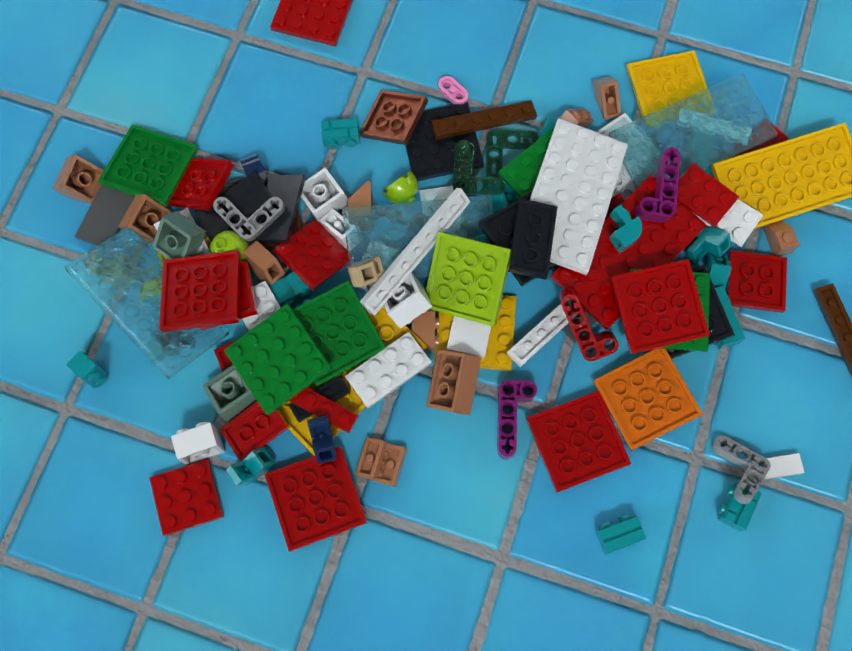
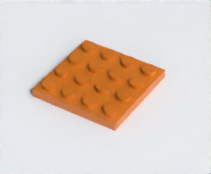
M654 349L593 380L631 451L703 415L666 349Z

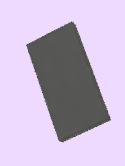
M101 185L75 237L110 251L121 230L118 226L135 196Z

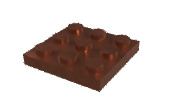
M380 90L359 132L362 138L407 145L428 103V99L426 96Z

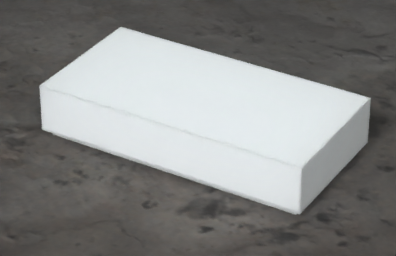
M799 453L766 458L771 466L764 480L805 473Z

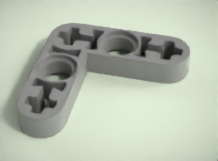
M225 197L217 198L213 204L214 210L247 242L257 238L285 210V204L279 197L268 199L248 219ZM221 203L227 207L228 213L219 206ZM274 203H275V204H278L279 209H276V208L273 209V206H272V205H273ZM268 209V211L271 212L272 216H269V214L265 210ZM233 215L240 216V221L236 224H232L230 221ZM266 215L267 219L264 223H257L258 216ZM244 225L250 230L251 235H247L241 227Z
M718 436L712 445L713 451L746 470L733 495L739 503L749 504L771 466L770 462L765 457L726 436ZM736 453L743 454L746 459L739 458ZM747 477H754L757 483L750 482ZM745 488L749 489L746 495L742 494Z

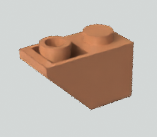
M584 108L567 109L560 117L562 120L584 128L594 121L590 117V112Z
M254 241L244 249L243 255L260 282L266 281L267 284L272 285L285 274L278 260L258 241Z
M426 311L412 320V332L427 346V350L430 353H435V347H439V336H435V329H439V317H435V311Z

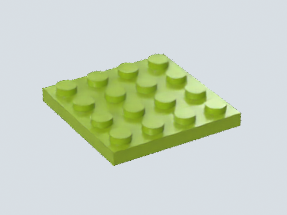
M438 232L426 287V294L432 305L429 309L489 326H496L508 274L511 249Z

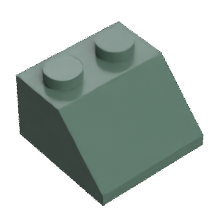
M178 211L162 216L152 248L167 259L190 257L201 247L206 231Z
M234 365L203 385L216 411L228 423L257 402Z

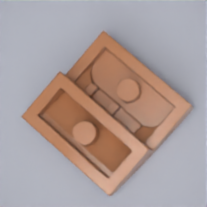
M366 437L355 475L396 487L407 449L388 444L382 440Z

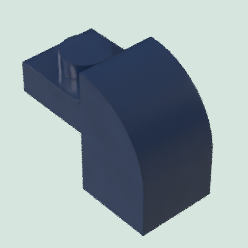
M257 153L239 159L246 176L256 171L265 187H267L268 179Z
M327 415L308 419L307 423L317 464L337 460L334 438Z

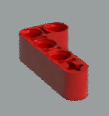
M572 288L563 289L559 294V299L584 359L595 361L615 353L618 350L619 344L614 333L603 331L593 335L575 290ZM567 298H571L572 306L569 305ZM580 314L579 318L572 319L573 315ZM581 331H587L585 335H579ZM607 340H612L610 344H604ZM588 348H594L592 351L586 352Z

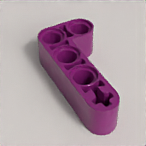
M668 147L658 158L655 198L645 197L636 206L635 214L640 219L665 223L676 213L680 152L678 149ZM643 206H646L649 211H646ZM662 209H665L668 214H665Z
M506 380L500 385L498 392L497 453L502 459H511L516 452L517 402L527 403L535 398L537 386L531 381ZM509 387L513 393L506 395L503 392V388ZM522 389H531L532 395H525ZM509 406L513 412L505 414L502 408ZM505 425L510 426L512 433H504L502 427ZM506 440H509L508 448L512 449L509 451L508 454L505 453V450L503 449L506 444Z

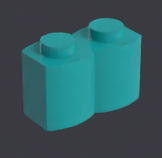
M294 272L269 285L280 307L285 304H289L292 307L297 300L307 299L313 292Z

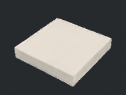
M454 316L446 351L466 353L484 359L491 326Z

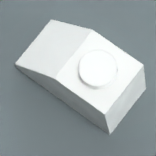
M333 208L319 220L325 229L349 252L363 240L357 228Z

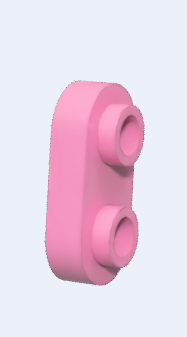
M444 76L439 80L438 89L440 93L451 103L464 104L468 102V91L454 78Z

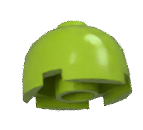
M411 170L407 172L408 176L400 177L388 186L387 190L382 191V194L390 203L394 205L405 203L408 205L415 200L414 195L418 192L419 186Z
M225 230L213 238L210 252L212 254L238 250L241 254L240 263L246 262L243 251L249 244L235 231Z

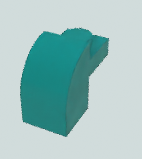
M619 205L610 214V217L619 229L612 233L609 240L618 252L622 253L640 237L642 223L639 216L632 220L630 213L622 205Z
M714 227L704 228L694 238L695 242L690 244L687 253L689 261L695 265L707 253L721 258L732 246L730 233Z
M265 447L253 450L243 461L231 464L226 471L237 486L241 484L246 486L266 473L276 462Z

